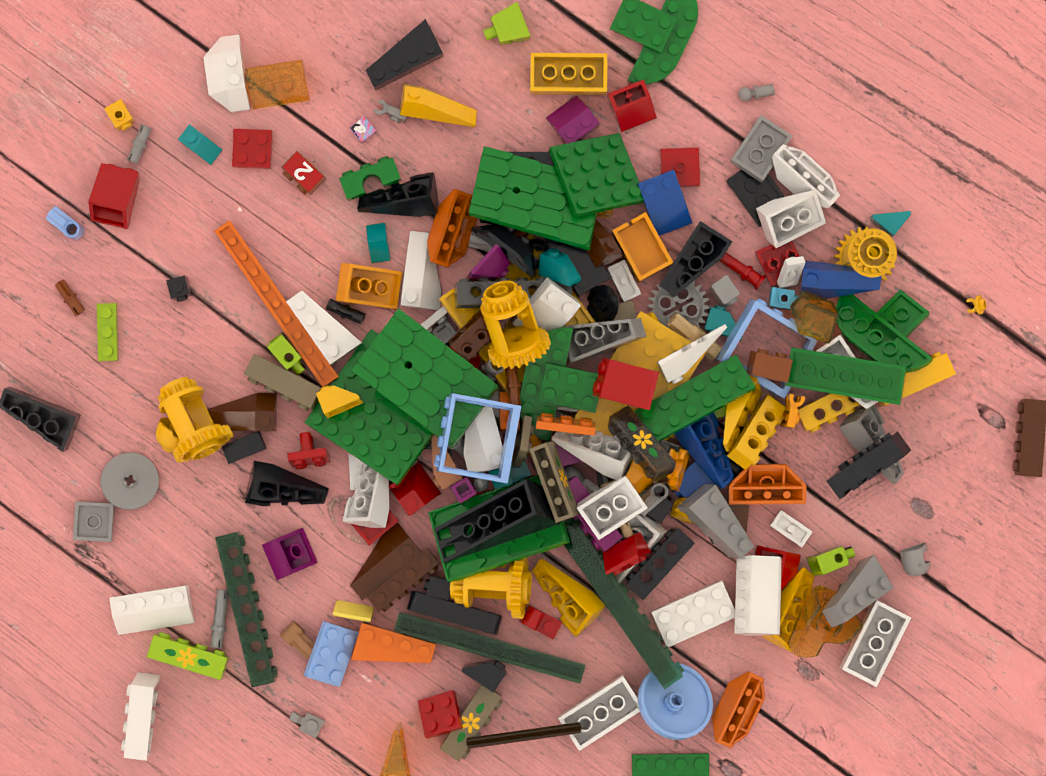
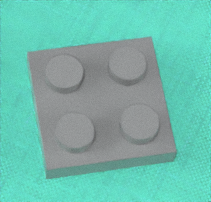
M75 501L73 540L112 542L115 506L111 503Z

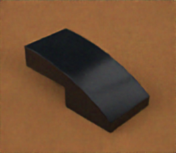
M260 431L222 446L228 464L267 449Z

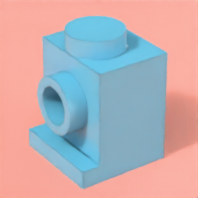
M772 287L770 289L768 307L792 310L793 306L797 305L798 295H794L795 290ZM782 295L787 296L788 299L786 302L781 301Z

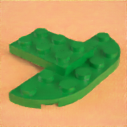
M640 0L622 1L609 30L644 46L627 82L636 83L644 79L645 84L650 85L665 79L673 72L697 23L698 4L696 0H666L661 10Z
M901 289L877 313L853 294L839 297L836 305V322L841 334L871 360L907 366L906 373L920 370L933 361L930 355L907 338L929 316V311Z
M560 327L548 331L551 345H549L550 349L546 350L547 354H541V359L536 358L535 362H528L520 392L521 418L523 420L524 415L532 417L531 424L534 425L533 434L549 442L552 431L536 429L537 415L550 413L555 417L557 405L596 413L599 397L593 396V384L597 380L599 373L566 367L573 333L572 327Z

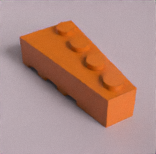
M362 622L351 660L431 663L437 643Z

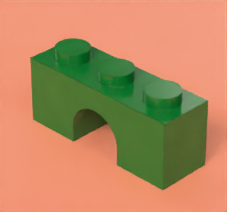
M385 156L378 159L376 164L371 165L367 163L360 166L358 171L353 172V170L342 173V177L339 180L347 200L351 201L366 195L364 182L369 177H378L384 188L402 181L393 157Z

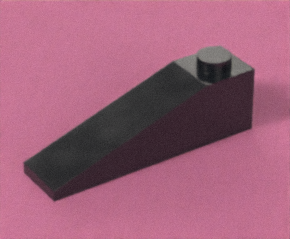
M700 221L659 287L676 296L722 259L733 241Z

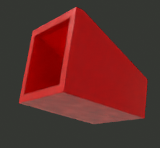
M101 163L88 201L91 221L128 229L139 186L138 171L131 168L117 167L114 164Z
M602 358L598 365L599 374L597 380L593 384V396L650 410L659 372Z

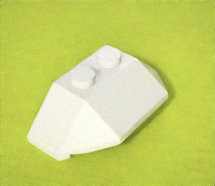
M240 35L220 37L203 57L208 94L231 113L250 110Z
M783 144L773 154L772 160L777 179L794 195L815 190L821 207L829 208L840 196L832 176L803 150Z

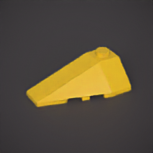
M402 84L400 115L469 127L476 126L477 110L423 86Z
M802 567L781 592L780 635H762L764 639L789 652H792L800 636L801 617H805L806 611H803L804 604L810 597L815 577L806 568Z

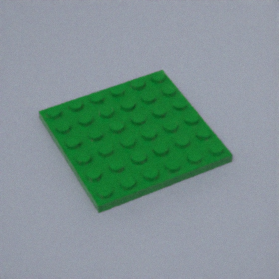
M370 329L362 344L358 346L338 374L339 377L331 384V386L334 385L359 395L363 403L327 418L318 402L304 423L399 486L434 434L351 371L379 335Z

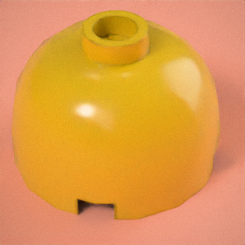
M169 417L160 418L155 431L156 440L164 451L172 453L180 440Z

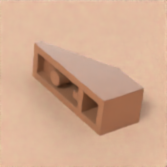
M434 435L431 440L433 474L435 477L432 480L437 488L441 487L444 490L462 480L463 477L461 475L436 471L434 460L435 456L439 455L440 447H437L438 437ZM447 450L444 466L457 468Z

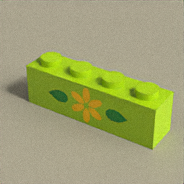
M164 632L153 635L147 658L218 680L223 679L229 656L225 655L226 652L215 649L213 652L207 650V646L196 643V646L188 644L189 640L183 638L171 639V635Z

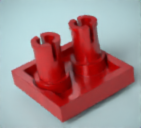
M793 241L778 248L771 244L755 252L770 287L778 284L777 280L785 259L800 257Z
M310 432L299 434L301 444L299 452L287 453L288 462L292 468L295 467L297 470L306 469L307 465L322 467L330 462V455L326 448L314 449L313 436H311Z

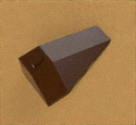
M596 220L590 251L586 250L595 267L624 260L625 256L613 236Z
M255 393L207 409L214 424L228 425L231 431H276L277 393Z
M396 523L382 535L350 586L363 600L422 553V551L402 526Z

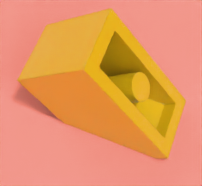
M334 385L325 386L316 393L323 413L327 418L363 403L359 395Z

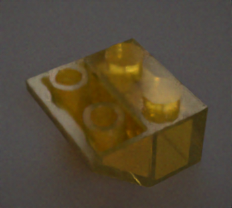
M802 291L790 306L798 333L829 344L832 340L838 318L834 302Z

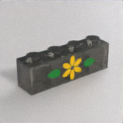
M629 405L610 416L608 422L610 433L620 440L623 449L628 450L633 461L642 467L648 479L657 483L673 473L676 462Z

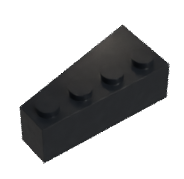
M426 19L366 69V73L375 91L443 57V52Z
M544 238L550 248H556L568 255L581 276V281L572 285L578 298L612 278L602 266L595 267L585 249Z
M13 387L4 388L0 398V408L16 420L21 421L27 428L35 431L44 440L56 446L61 452L68 450L81 414Z
M898 431L892 435L890 432L880 438L882 442L878 444L873 442L866 447L867 451L865 453L860 451L851 457L853 459L851 462L848 463L846 460L837 466L839 470L827 480V483L839 499L845 497L851 490L854 491L860 487V485L867 481V478L869 480L872 479L882 469H887L911 451Z

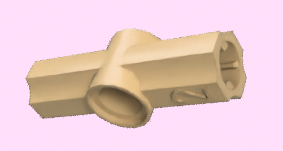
M678 312L667 323L671 330L690 342H694L706 335L699 326L690 323ZM714 341L706 350L704 356L712 361L718 356L722 349L721 346Z

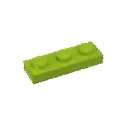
M117 303L97 304L98 361H118Z

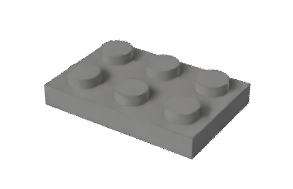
M760 115L730 162L762 183L774 165L772 160L773 154L783 144L787 145L792 135Z

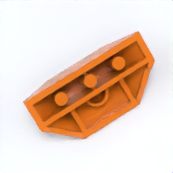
M453 189L439 204L427 239L430 262L448 268L451 264L465 256L472 233L471 229L475 227L477 218L469 215L472 195L458 189Z
M787 464L750 465L746 470L743 469L729 484L728 504H806V484Z
M747 671L728 683L712 717L715 742L732 748L735 743L748 735L765 700L764 678Z

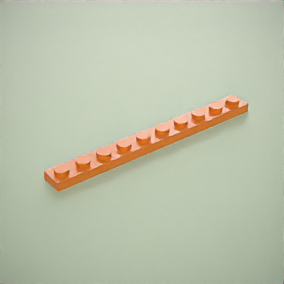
M229 220L216 229L214 232L321 386L329 385L339 376L287 304L285 298L232 222Z

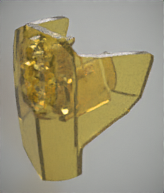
M819 585L814 587L807 596L788 641L790 650L796 656L805 658L816 657L825 643L844 645L851 641L862 629L863 623L857 615L847 622L831 628L822 610L837 591Z

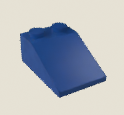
M673 169L637 183L641 190L649 218L659 236L692 224L683 193Z

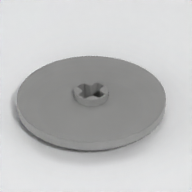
M123 453L115 456L106 464L101 475V488L104 496L111 504L124 510L139 509L147 505L154 498L159 487V476L156 467L148 458L137 453ZM133 477V481H135V483H131L130 486H127V482L125 481V479Z

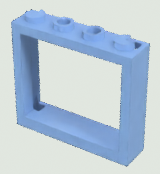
M759 298L758 300L750 299L716 360L722 363L731 358L732 352L757 309L807 339L802 349L812 351L818 338L813 336L815 332L806 327L804 329L798 326L799 322L792 318L787 320L783 317L784 313L775 308L773 310L768 308V303ZM754 376L758 378L761 387L780 398L785 399L791 388L790 386H785L786 382H782L779 387L764 377Z
M454 393L449 394L444 403V408L447 409L446 416H443L441 420L443 433L442 436L439 435L437 447H440L439 455H436L434 460L436 471L508 483L521 406ZM456 401L509 411L498 476L444 466Z

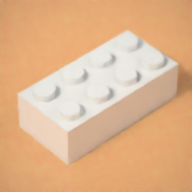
M721 580L650 611L667 648L735 618L734 606Z
M878 600L874 601L870 605L839 668L877 687L911 617Z
M620 675L560 714L558 719L561 724L577 722L581 724V733L569 735L580 751L639 713L638 698L624 676Z

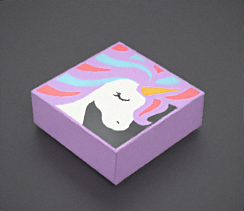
M365 116L350 127V130L361 143L377 132Z

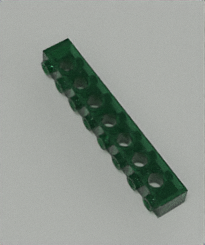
M240 531L215 537L251 687L273 683L276 681L275 677H278L276 665L272 666L271 658H274L273 651L267 645L266 640L269 639L267 628L263 629L262 625L264 615L262 609L259 610L257 602H260L258 591H254V574L249 572L248 568L251 562L249 554H245L243 547L246 546L245 537L240 535ZM232 547L238 549L239 554L236 558H232L229 555V550ZM236 566H240L243 569V574L240 577L236 576L233 572ZM240 585H245L248 588L246 595L239 594L238 587ZM245 603L252 606L250 614H246L243 611ZM249 622L257 625L255 633L248 631L247 625ZM254 641L261 643L262 648L260 651L252 649ZM258 660L265 661V670L257 668L256 663Z

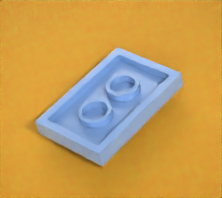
M323 621L303 676L340 687L359 632Z

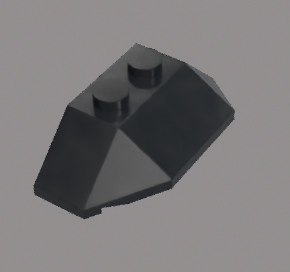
M499 224L477 226L471 229L472 232L492 247L497 244L507 259L530 277L535 278L537 274L534 250L529 245L530 240L523 235L517 236L514 233L515 229Z

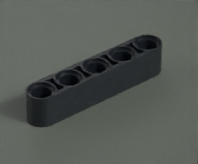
M413 590L407 609L410 611L495 635L498 634L502 620L501 615L474 607L465 608L463 604H456L453 601L429 596Z

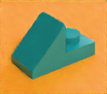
M523 461L520 468L513 467V462H511L508 483L492 481L494 488L499 489L531 476L526 462ZM499 468L488 471V473L498 476Z

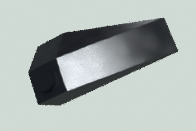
M431 172L410 177V181L399 184V182L394 183L390 189H378L360 196L357 210L364 213L413 217L437 214L439 201L435 174Z
M254 461L249 476L245 503L259 506H270V503L288 505V502H299L301 505L324 504L329 488L274 464Z

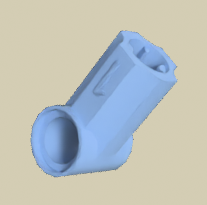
M57 206L47 214L46 220L63 232L65 236L73 240L80 239L83 236V226ZM76 225L77 231L71 235L70 228Z

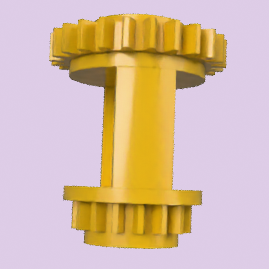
M868 226L863 231L858 227L857 233L850 230V236L844 234L845 241L839 240L838 243L841 247L835 248L839 254L833 257L839 259V261L834 264L851 266L858 274L865 277L874 278L882 276L881 280L885 282L887 280L885 274L892 275L890 269L895 268L894 264L897 260V248L891 236L876 228L869 229Z
M500 281L489 286L485 290L483 298H481V312L492 344L489 345L490 349H488L490 361L494 366L497 365V368L503 366V369H506L510 366V369H513L515 366L520 368L522 364L528 366V362H535L536 358L541 359V354H547L546 350L550 349L549 345H551L548 332L537 325L527 292L522 290L521 285L518 286L513 281ZM515 315L522 320L523 326H517L502 332L498 321Z
M182 377L169 382L159 390L160 395L157 397L160 404L158 408L161 413H167L180 440L172 453L177 463L207 457L218 451L222 445L226 444L233 437V433L228 425L221 426L220 424L213 423L201 398L204 390L202 386L197 385L195 379Z
M524 558L511 562L508 572L486 571L459 581L450 582L451 599H454L456 604H464L465 608L472 607L474 598L506 600L507 609L511 611L512 618L523 619L526 604L530 602L532 575L528 569V559Z

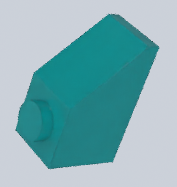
M190 124L178 138L183 145L210 165L213 164L222 152L221 148Z
M550 248L548 251L540 254L539 276L548 277L555 282L569 287L581 281V276L567 254L560 252L556 248Z
M715 305V308L711 307L703 330L712 332L725 324L727 328L721 336L729 337L736 325L730 312H727L725 307Z

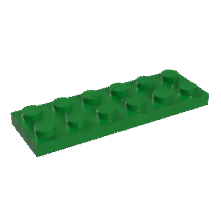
M791 347L789 359L793 361L788 383L786 382L785 386L901 405L907 366Z
M734 355L652 400L650 410L638 408L634 411L646 433L651 434L650 439L653 445L755 390L756 386L737 355Z

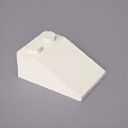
M815 190L774 199L756 208L766 240L775 248L826 224Z
M548 277L529 299L538 327L545 329L546 332L564 326L581 306L574 296ZM517 316L511 322L516 327L523 326L522 320Z
M627 476L593 492L577 503L578 511L598 540L648 508Z

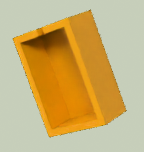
M646 212L632 219L630 227L626 222L611 232L638 283L673 264L669 253Z

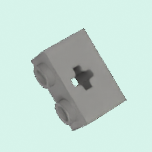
M727 275L708 288L718 304L722 307L726 305L727 308L738 300L737 296L740 294Z

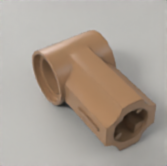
M292 621L280 633V636L290 646H294L303 657L308 659L315 643L305 634L300 625Z

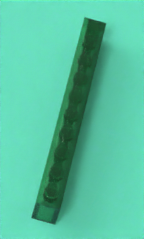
M568 519L564 524L570 543L564 544V546L661 686L666 690L684 677L682 675L684 669L679 662H673L671 659L673 654L668 646L663 647L659 642L662 640L656 629L652 632L648 626L651 622L645 613L641 615L637 609L640 606L634 598L629 599L626 594L629 590L623 582L619 584L615 579L618 575H614V573L606 575L603 553L601 550L598 552L595 550L591 543L592 537L590 535L586 536L579 527L581 522L578 519Z
M402 611L398 614L394 631L579 684L581 683L586 666L582 662Z

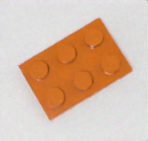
M541 413V415H537L536 429L595 436L596 427L595 422H591L592 419L581 417L580 420H574L572 416L561 415L560 418L553 417V414Z

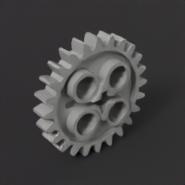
M695 280L685 288L688 293L685 299L672 295L657 284L656 286L659 290L651 291L655 297L648 298L653 304L647 305L648 308L653 309L651 312L666 327H668L667 323L670 316L676 312L692 324L699 326V322L705 324L702 317L709 314L704 312V310L710 308V306L704 304L709 300V298H703L706 291L700 292L701 285L695 287ZM662 298H668L671 301L669 308L661 307L660 301ZM690 298L694 299L681 308L682 312L676 310L667 316L663 315L664 312L676 306L675 302L681 304ZM689 305H693L697 309V313L694 316H689L686 312V308Z

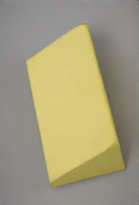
M337 600L333 616L371 622L374 607Z

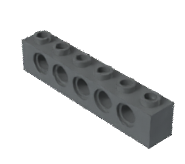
M484 278L479 279L478 282H471V279H460L454 285L455 309L481 308V298H483L485 290L494 283L509 281V279L500 278L497 281H490V279ZM518 278L513 282L517 283L518 286L521 285L522 290L527 292L530 299L532 296L528 293V288L537 290L546 278H536L535 281H528V278ZM555 282L557 285H559L561 288H563L565 291L572 295V286L569 287L561 283ZM471 289L478 290L480 296L473 297L470 292Z

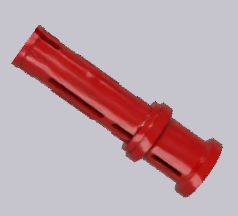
M727 252L719 260L739 274L742 281L746 280L752 284L755 290L760 287L766 278L765 275H760L753 270L752 266L744 265Z

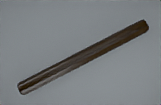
M577 722L467 738L466 743L467 747L471 749L581 733V724Z

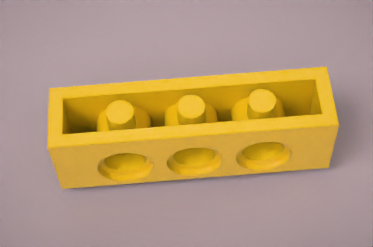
M829 393L798 409V413H800L799 421L804 431L810 430L813 433L821 429L820 425L827 421L828 424H831L838 420V415L844 413L846 416L856 411L854 407L860 404L857 401L851 402L848 396ZM834 400L840 402L841 407L838 411H834L831 407V403ZM816 409H821L824 413L823 418L820 420L814 416Z
M770 395L765 396L757 405L727 457L745 470L750 465L755 466L760 459L759 453L763 452L769 444L766 441L775 434L777 430L775 429L776 424L779 425L785 416L782 414L786 407Z

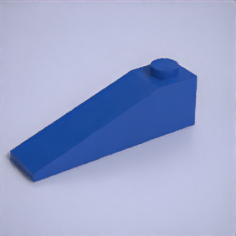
M805 260L801 284L802 298L822 300L880 290L882 276L874 278L865 277L858 274L851 266Z
M713 412L675 433L680 444L717 486L722 489L734 479L729 457L724 453L722 446L723 437L720 438L717 428L719 427V422Z

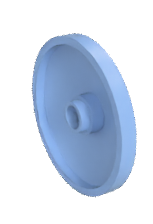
M665 663L651 670L642 680L638 691V706L644 721L654 732L668 739L684 740L695 736L708 724L713 711V698L708 684L697 671L680 663Z

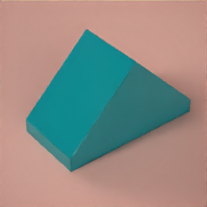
M911 211L873 214L870 216V221L893 237L910 217Z
M385 223L366 225L371 263L391 261Z

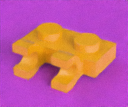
M794 394L786 395V409L782 414L785 417L780 427L795 428V424L798 425L800 413H798L797 407L804 403V396H797L794 402Z
M670 449L668 456L673 459L674 469L670 470L668 467H665L663 475L668 478L667 483H669L671 490L679 492L690 455L684 449H679V452Z

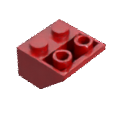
M644 79L607 95L621 132L657 118Z
M641 532L602 552L606 575L611 573L617 575L647 559L646 555L651 553Z

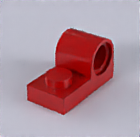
M529 604L523 619L519 621L551 639H554L562 624L561 621Z

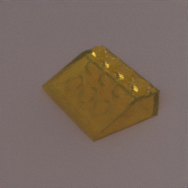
M402 722L397 723L379 776H411Z

